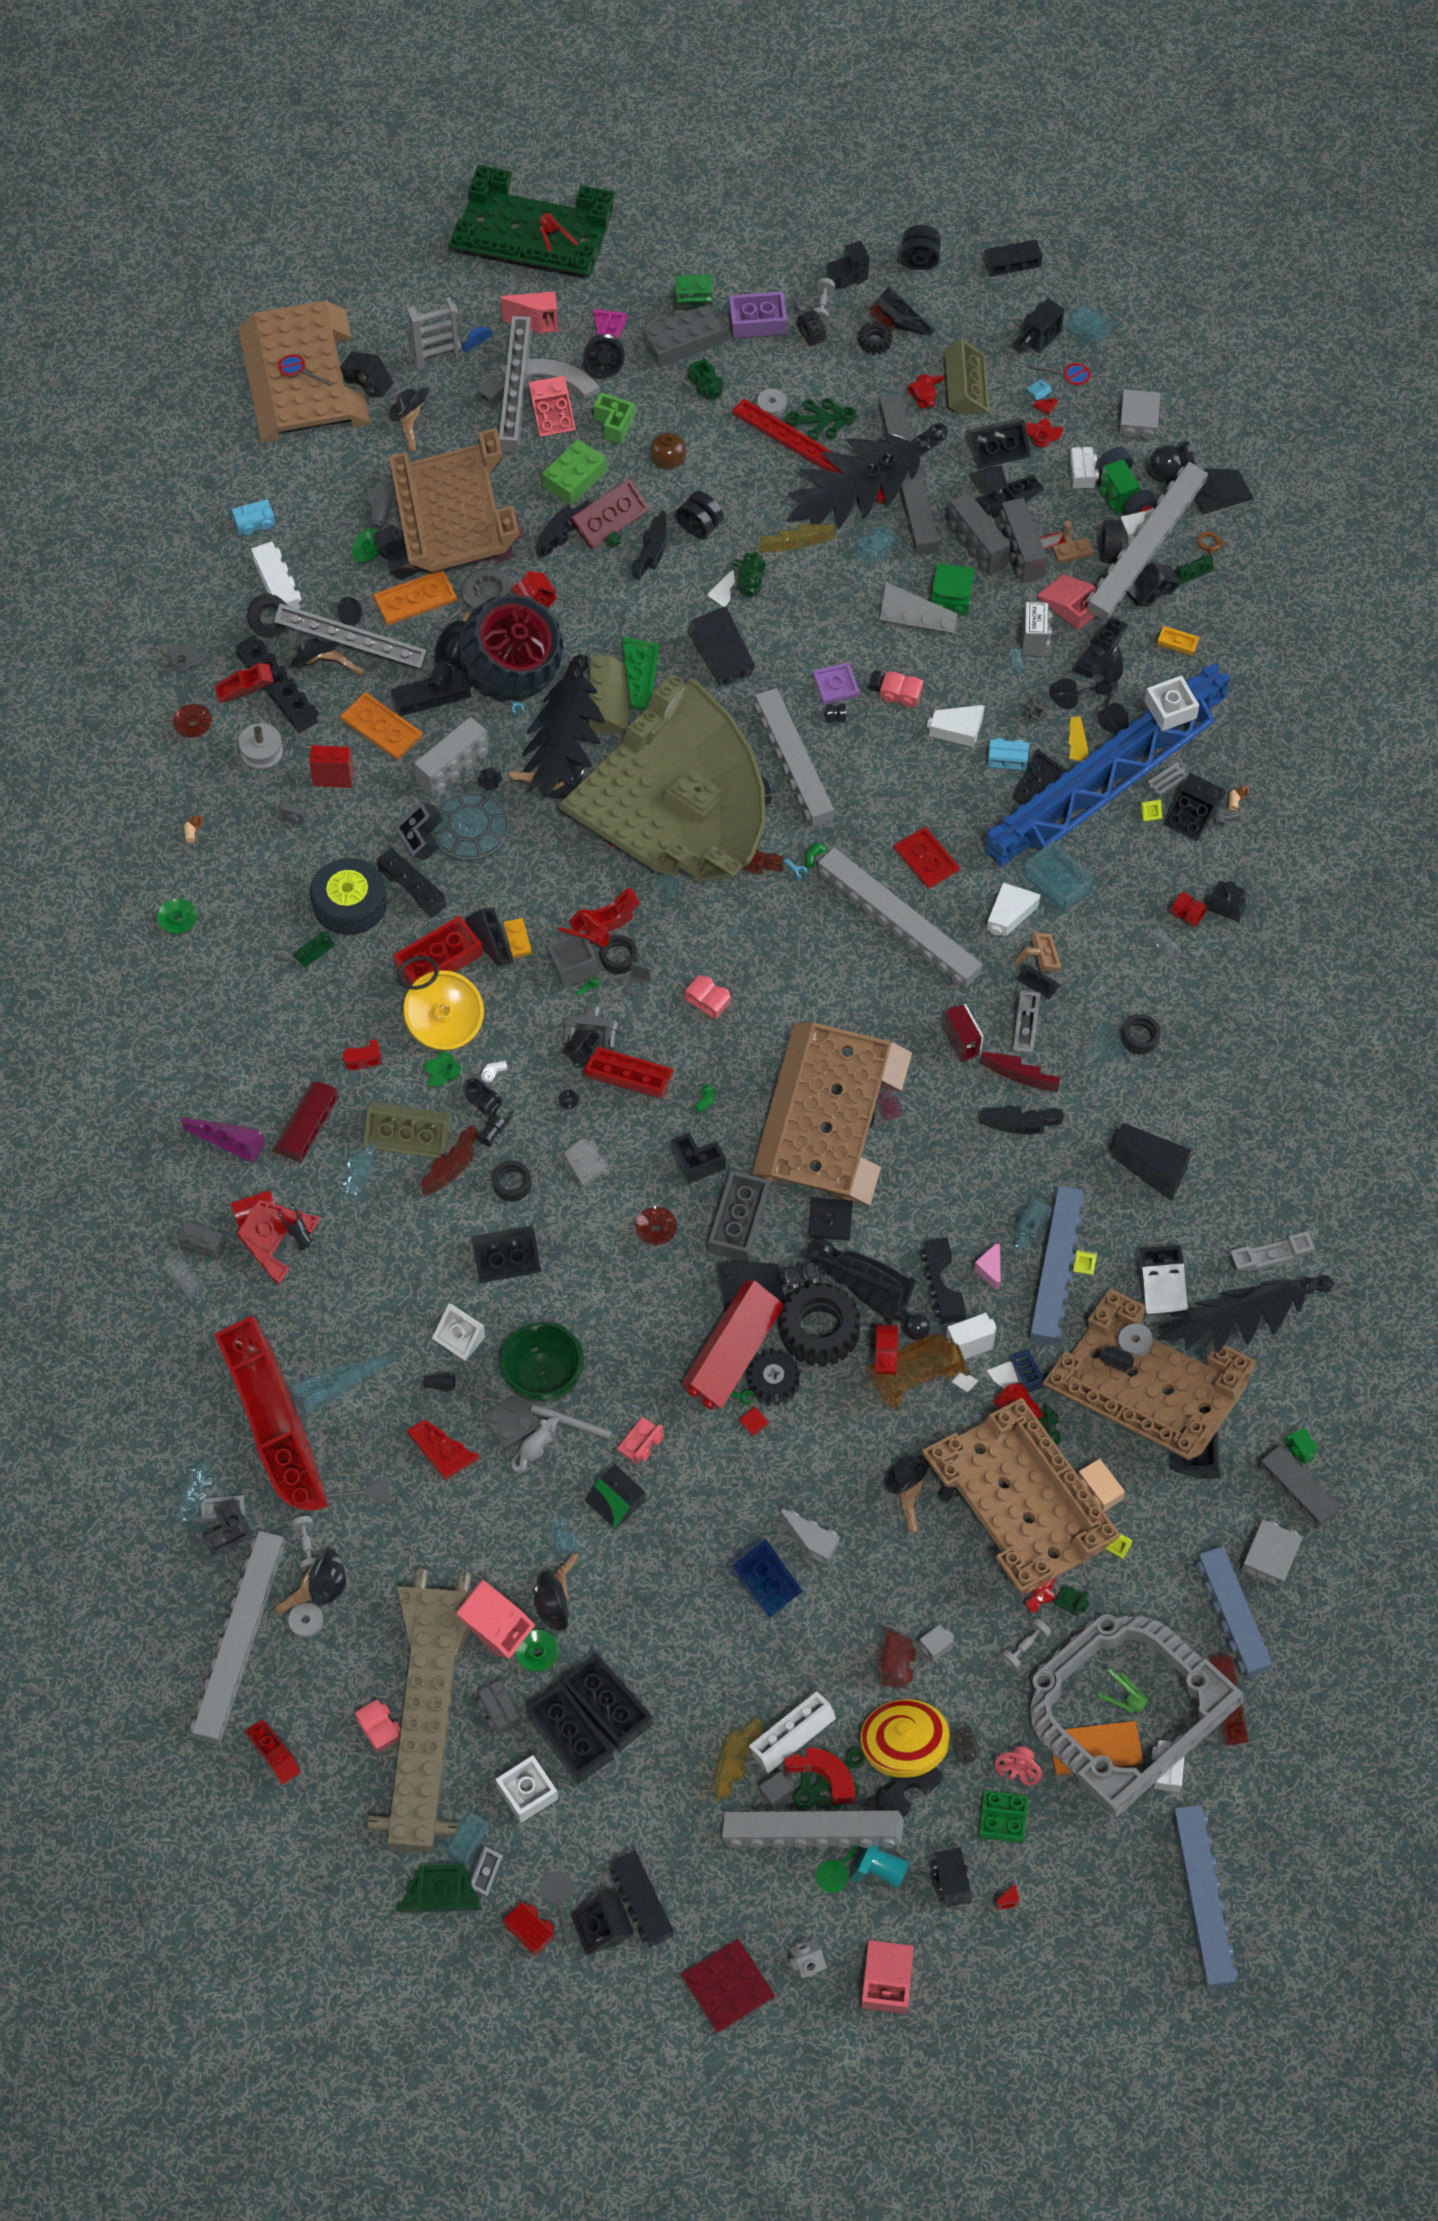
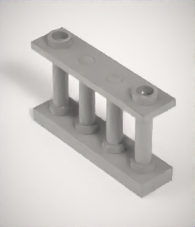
M450 297L446 298L447 308L420 314L416 312L414 306L407 308L412 355L417 368L424 367L426 357L452 350L455 358H459L461 345L457 337L456 326L458 310L456 304H452ZM448 315V320L425 326L420 325L424 321ZM449 327V332L426 338L421 337L424 336V333ZM450 339L449 344L424 350L425 345Z

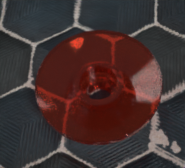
M188 704L181 707L175 713L173 724L179 734L185 737H198L209 730L212 724V716L206 707L199 704Z
M651 1207L644 1210L638 1216L636 1231L644 1242L651 1245H662L669 1242L675 1236L677 1220L669 1210L662 1207ZM657 1226L660 1227V1230L654 1231L653 1228Z

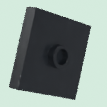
M812 1198L809 1238L850 1241L853 1201Z

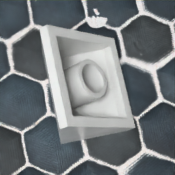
M450 1303L432 1339L466 1361L485 1338L484 1325Z

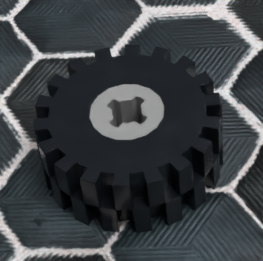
M767 1350L763 1352L762 1357L758 1354L756 1361L752 1360L750 1367H748V1389L754 1393V1398L758 1397V1402L766 1401L768 1406L771 1405V1402H774L775 1406H780L781 1401H783V1404L788 1403V1398L792 1400L795 1397V1392L797 1393L799 1390L800 1369H798L797 1362H793L791 1355L786 1357V1352L781 1351V1354H777V1350H772V1354H769Z

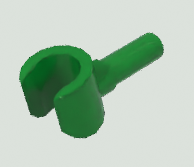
M597 975L590 977L589 982L575 993L579 996L590 988H598L602 979L593 981Z
M749 1390L744 1391L743 1394L736 1392L730 1394V1397L739 1399L743 1405H750L752 1402L746 1400L744 1396L751 1398L754 1396V1393Z

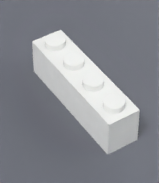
M273 542L252 548L253 561L268 593L277 595L288 606L300 609L299 602L302 601L300 593L293 588L295 587L292 576L288 577L287 575L288 568L285 562H281L282 555L279 548H275Z
M816 1691L750 1744L749 1748L757 1763L767 1773L771 1772L785 1758H788L833 1722L836 1717L830 1703Z

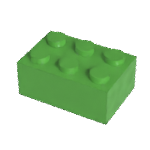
M578 439L542 473L543 487L571 506L607 471V459Z

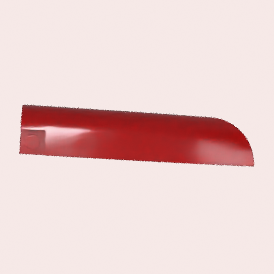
M250 1316L215 1333L214 1336L244 1406L257 1445V1451L274 1490L287 1504L301 1510L314 1511L329 1507L318 1468L298 1411L267 1337L264 1336L257 1318Z

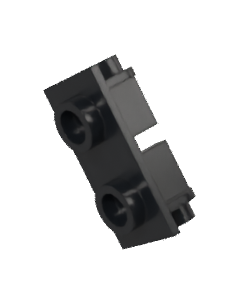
M1025 964L1020 970L1021 974L1016 979L1034 991L1041 993V995L1049 1000L1061 986L1056 980H1052L1030 965Z

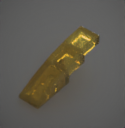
M798 524V530H779V536H760V553L797 550L835 539L836 525Z

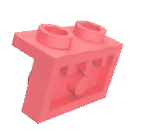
M642 1417L619 1445L617 1451L638 1465L641 1460H647L653 1445H658L664 1437L663 1426L660 1424L656 1426Z

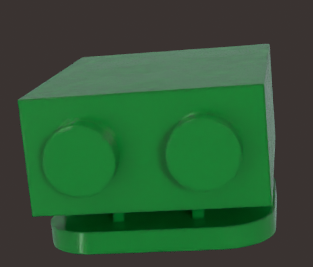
M712 274L675 276V304L677 309H696L707 304L712 307Z
M937 563L931 602L958 613V616L968 615L975 568Z

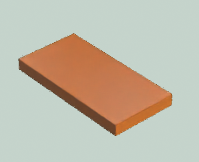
M443 569L373 594V598L387 626L457 601V596Z
M366 692L340 716L341 721L397 761L423 737V732Z
M1136 1721L1064 1729L1094 1758L1101 1755L1107 1756L1112 1761L1114 1767L1127 1768L1143 1766L1144 1764ZM1052 1753L1055 1776L1074 1774ZM1102 1767V1768H1099L1097 1771L1107 1770V1769Z

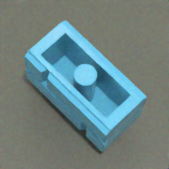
M268 499L232 509L233 519L239 535H250L254 531L268 530L275 526L274 515Z
M1002 738L990 739L988 767L1026 771L1029 743L1023 740L1005 741Z

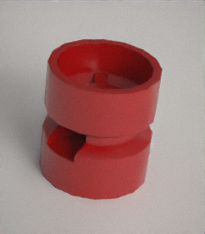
M1184 891L1175 900L1170 913L1179 919L1184 918V922L1194 928L1204 917L1208 906L1199 900L1194 901V897Z

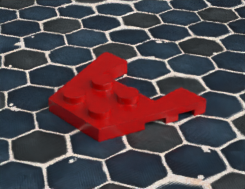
M258 1200L236 1236L272 1280L279 1285L289 1267L272 1257L273 1252L287 1232L280 1219L278 1210L287 1222H293L296 1219V1213L283 1206ZM298 1211L307 1226V1233L311 1234L320 1217Z

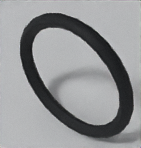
M416 956L406 960L400 966L397 978L399 983L407 989H423L436 980L439 974V967L436 961L430 957ZM416 960H426L432 963L435 973L427 983L411 986L402 980V971L409 963Z

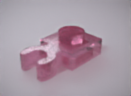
M886 1088V1094L880 1091L878 1094V1098L881 1100L878 1101V1107L884 1122L904 1116L898 1097H891L892 1089Z

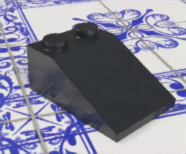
M1204 469L1203 471L1208 473L1206 482L1194 497L1202 515L1254 499L1240 471L1237 469Z
M742 1261L717 1264V1278L724 1312L730 1306L744 1281L755 1280L780 1302H785L778 1264Z

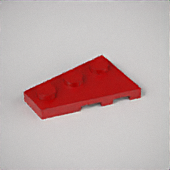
M423 1420L407 1432L408 1436L445 1481L480 1458V1455L467 1450L459 1441L455 1442L446 1436L445 1432L427 1420Z

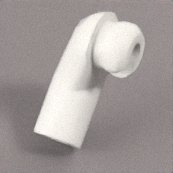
M506 1060L487 1064L481 1074L482 1080L491 1082L498 1072L506 1071Z

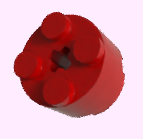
M529 571L525 573L524 578L511 589L514 594L532 597L534 601L541 605L544 604L547 608L557 598L555 596V593L557 594L556 590L542 572L534 573V571Z

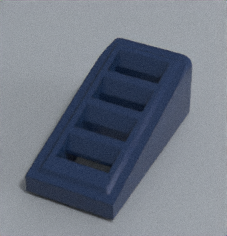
M1029 1349L1009 1355L1019 1383L1026 1388L1027 1393L1044 1387L1043 1376ZM1027 1357V1360L1018 1363L1016 1361L1018 1358ZM1028 1363L1030 1364V1366L1022 1369L1019 1367ZM1030 1370L1033 1371L1032 1373H1029V1374H1026V1375L1023 1374L1024 1372H1027V1371H1030ZM1032 1377H1035V1378H1036V1379L1031 1380V1381H1028V1382H1027V1380H1026V1379L1032 1378Z

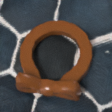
M1204 532L1198 537L1199 547L1204 551H1208L1209 555H1212L1225 545L1224 540L1220 541L1219 536L1214 532ZM1206 536H1211L1215 538L1216 545L1212 547L1206 546L1202 543V539Z

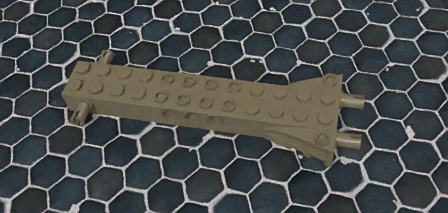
M416 1569L413 1587L397 1586L411 1654L392 1810L389 1817L369 1815L368 1830L388 1831L389 1850L434 1854L436 1837L438 1835L457 1837V1830L459 1829V1822L439 1821L438 1814L456 1661L471 1630L455 1613L472 1593L469 1592L472 1575L466 1572L464 1580L463 1572H459L456 1591L426 1589L429 1572L422 1569L421 1576L420 1569Z

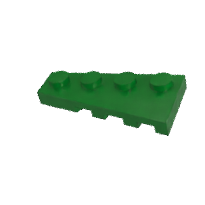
M622 637L630 708L645 711L652 697L660 645Z

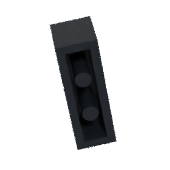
M1037 240L1024 241L985 249L984 263L989 277L1041 267L1042 253Z

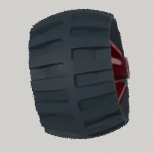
M514 593L503 597L498 595L480 604L465 621L458 644L461 668L463 672H466L467 679L471 685H475L483 695H489L498 701L524 700L542 691L556 675L562 660L563 637L561 631H559V624L555 616L550 614L549 609L544 604H539L532 597L518 596V594Z

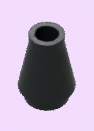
M444 1372L425 1375L423 1380L424 1388L448 1393L454 1391L456 1386L455 1374Z

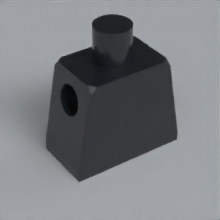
M1218 881L1207 901V911L1240 922L1246 908L1245 890L1237 887L1232 881Z

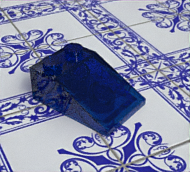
M757 1539L726 1564L737 1581L769 1618L803 1592L766 1539Z

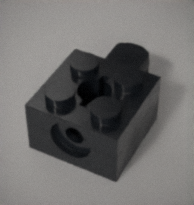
M1049 298L1043 303L1040 302L1036 309L1024 318V330L1017 337L1015 346L1021 348L1023 352L1032 348L1040 353L1062 332L1065 309Z

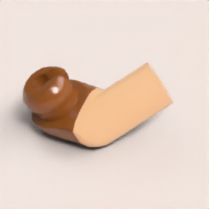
M1247 786L1237 787L1229 793V810H1238V802L1244 799L1250 792Z
M195 815L184 825L185 841L187 843L195 842V832L203 823V818L200 815Z

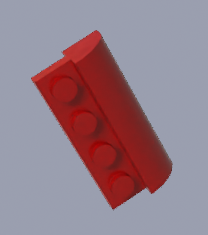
M597 1047L594 1055H591L586 1065L584 1075L589 1079L663 1100L674 1069Z

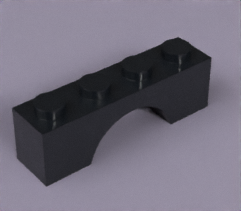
M389 848L377 858L378 871L391 883L397 882L406 888L415 899L417 905L431 918L447 907L445 894L394 849Z
M948 1237L924 1241L923 1248L920 1250V1258L922 1262L926 1263L927 1268H924L926 1280H930L931 1283L929 1294L931 1299H935V1317H939L941 1324L965 1320L966 1308L962 1293L952 1291L946 1287L940 1276L942 1271L952 1262V1252Z

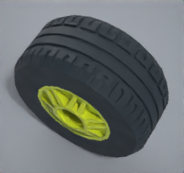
M355 858L338 859L323 866L313 878L310 886L313 912L318 922L329 931L342 935H355L373 928L382 919L387 907L385 882L381 873L372 864Z

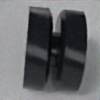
M916 225L906 229L902 234V263L913 270H930L937 266L940 261L941 246L939 232L927 225Z
M694 491L686 502L676 510V518L686 532L702 540L706 539L714 528L724 520V513L719 504L710 495L702 491Z

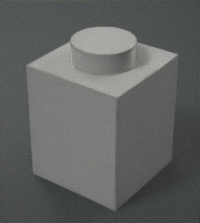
M938 1625L919 1640V1647L933 1663L953 1648L954 1637L947 1628L944 1629L941 1625Z

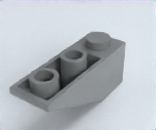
M782 1509V1521L806 1554L828 1566L840 1544L838 1534L833 1530H825L819 1527L813 1520L801 1518L793 1510L787 1511Z

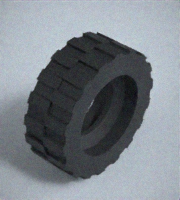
M1104 520L1102 528L1103 562H1118L1117 557L1120 554L1121 546L1120 520Z
M271 593L260 594V596H256L249 603L246 616L249 625L257 634L271 638L279 636L288 627L276 622L267 625L260 620L259 614L264 607L272 606L278 610L279 604L287 605L277 595H272Z

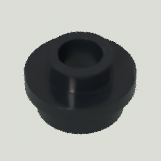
M565 1090L559 1096V1104L564 1109H573L579 1104V1096L573 1090ZM571 1098L573 1101L566 1102L565 1100Z

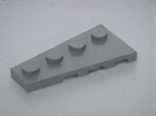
M886 582L880 620L955 633L958 613Z

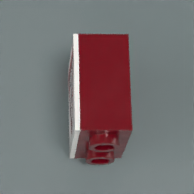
M967 1005L954 1006L948 1009L945 1013L943 1031L960 1062L962 1063L981 1055L984 1036Z

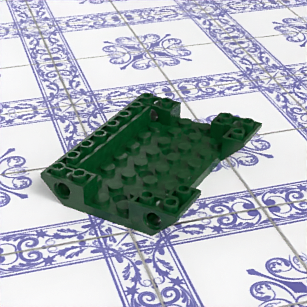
M477 165L468 190L469 202L463 218H458L448 248L583 275L593 273L612 217L615 199L614 191L580 185L576 197V208L509 195L512 171ZM546 213L551 214L558 224L578 242V245L576 246L556 228L553 231L554 234L547 235L551 251H548L542 232L539 230L542 226L539 222L541 216ZM478 218L486 219L483 222L477 221ZM514 224H517V225H519L520 227H518L517 229H514V228H512L511 226L514 225ZM582 238L589 239L587 242H581L580 240Z

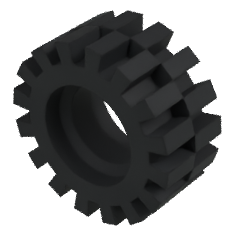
M812 309L797 317L798 327L801 329L800 333L803 334V338H805L809 345L813 346L826 339L825 325L822 324L823 321L822 319L820 320V315Z
M873 321V324L867 322V326L865 324L862 326L859 333V345L863 351L866 350L867 354L872 352V355L878 352V355H881L882 351L886 353L887 349H890L892 332L890 327L887 328L886 323L882 325L881 321L876 324V321ZM872 335H878L882 337V339L879 341H873L869 339V337Z

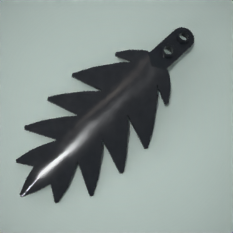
M936 423L910 442L901 436L884 433L883 436L893 444L867 439H846V442L865 460L854 456L824 451L822 454L842 473L820 469H800L801 473L823 488H806L789 492L788 495L801 503L793 510L786 521L794 522L811 518L810 529L814 530L835 507L837 529H841L855 504L857 496L864 518L868 517L879 493L880 484H882L887 504L890 505L898 494L908 469H910L911 478L914 479L920 466L919 457L947 437V427L942 423ZM942 430V433L937 436V431ZM923 441H927L925 446H921Z
M579 654L573 657L563 679L544 698V702L548 700L549 702L527 731L529 735L543 726L523 751L522 756L541 746L526 765L523 772L529 773L540 765L528 791L531 792L541 783L544 798L554 789L559 779L569 785H573L572 772L566 758L587 767H592L587 754L574 738L596 744L601 743L595 732L579 717L605 722L600 709L586 692L598 693L595 687L587 679L583 678V671L589 666V658L586 655Z
M1320 1275L1319 1277H1303L1302 1279L1265 1281L1261 1283L1263 1286L1222 1291L1220 1295L1232 1297L1195 1302V1305L1210 1308L1171 1313L1170 1316L1187 1318L1159 1325L1158 1329L1168 1330L1159 1335L1156 1340L1184 1338L1185 1350L1188 1351L1212 1330L1216 1353H1220L1237 1322L1245 1343L1249 1345L1259 1325L1261 1313L1265 1317L1271 1334H1275L1286 1318L1292 1304V1299L1296 1311L1299 1312L1304 1304L1305 1294H1313L1315 1289L1320 1292H1330L1335 1282L1327 1275Z

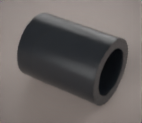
M876 670L872 672L869 683L871 691L880 692L885 677L882 671Z

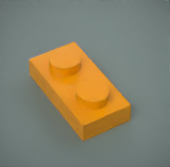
M1163 626L1157 645L1193 656L1200 637Z
M523 918L503 922L512 958L531 955L532 950Z

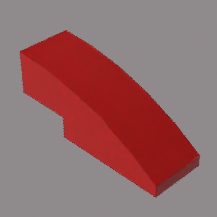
M257 663L249 669L239 670L217 683L215 690L218 702L223 703L240 698L273 683L269 664Z

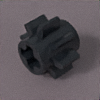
M494 767L481 770V775L477 777L479 786L484 787L485 790L496 789L499 787L498 783L503 781L501 772L495 771Z

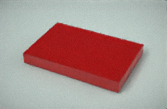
M926 827L898 842L893 847L928 890L960 871L957 863Z

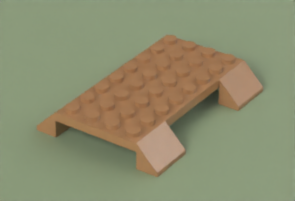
M328 301L253 313L238 327L261 443L280 440L278 433L280 431L351 419L352 428L371 425L364 394L344 386L335 342L352 339L345 309ZM291 354L299 355L305 361L304 370L332 382V385L325 384L304 373L294 377L284 376L278 369V363L284 356Z
M497 428L479 432L480 444L410 462L407 452L389 457L409 564L434 572L504 553L519 536L514 506L496 509L489 473L503 456Z

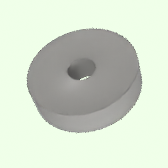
M766 389L759 394L757 406L776 416L786 409L787 398L778 389Z
M1130 1324L1121 1330L1119 1334L1120 1349L1131 1352L1134 1358L1146 1355L1152 1348V1333L1146 1326ZM1139 1339L1138 1342H1133L1132 1340Z
M301 1603L291 1610L288 1623L291 1631L296 1636L311 1638L321 1631L324 1618L321 1610L316 1605ZM304 1618L310 1619L308 1623L302 1622Z

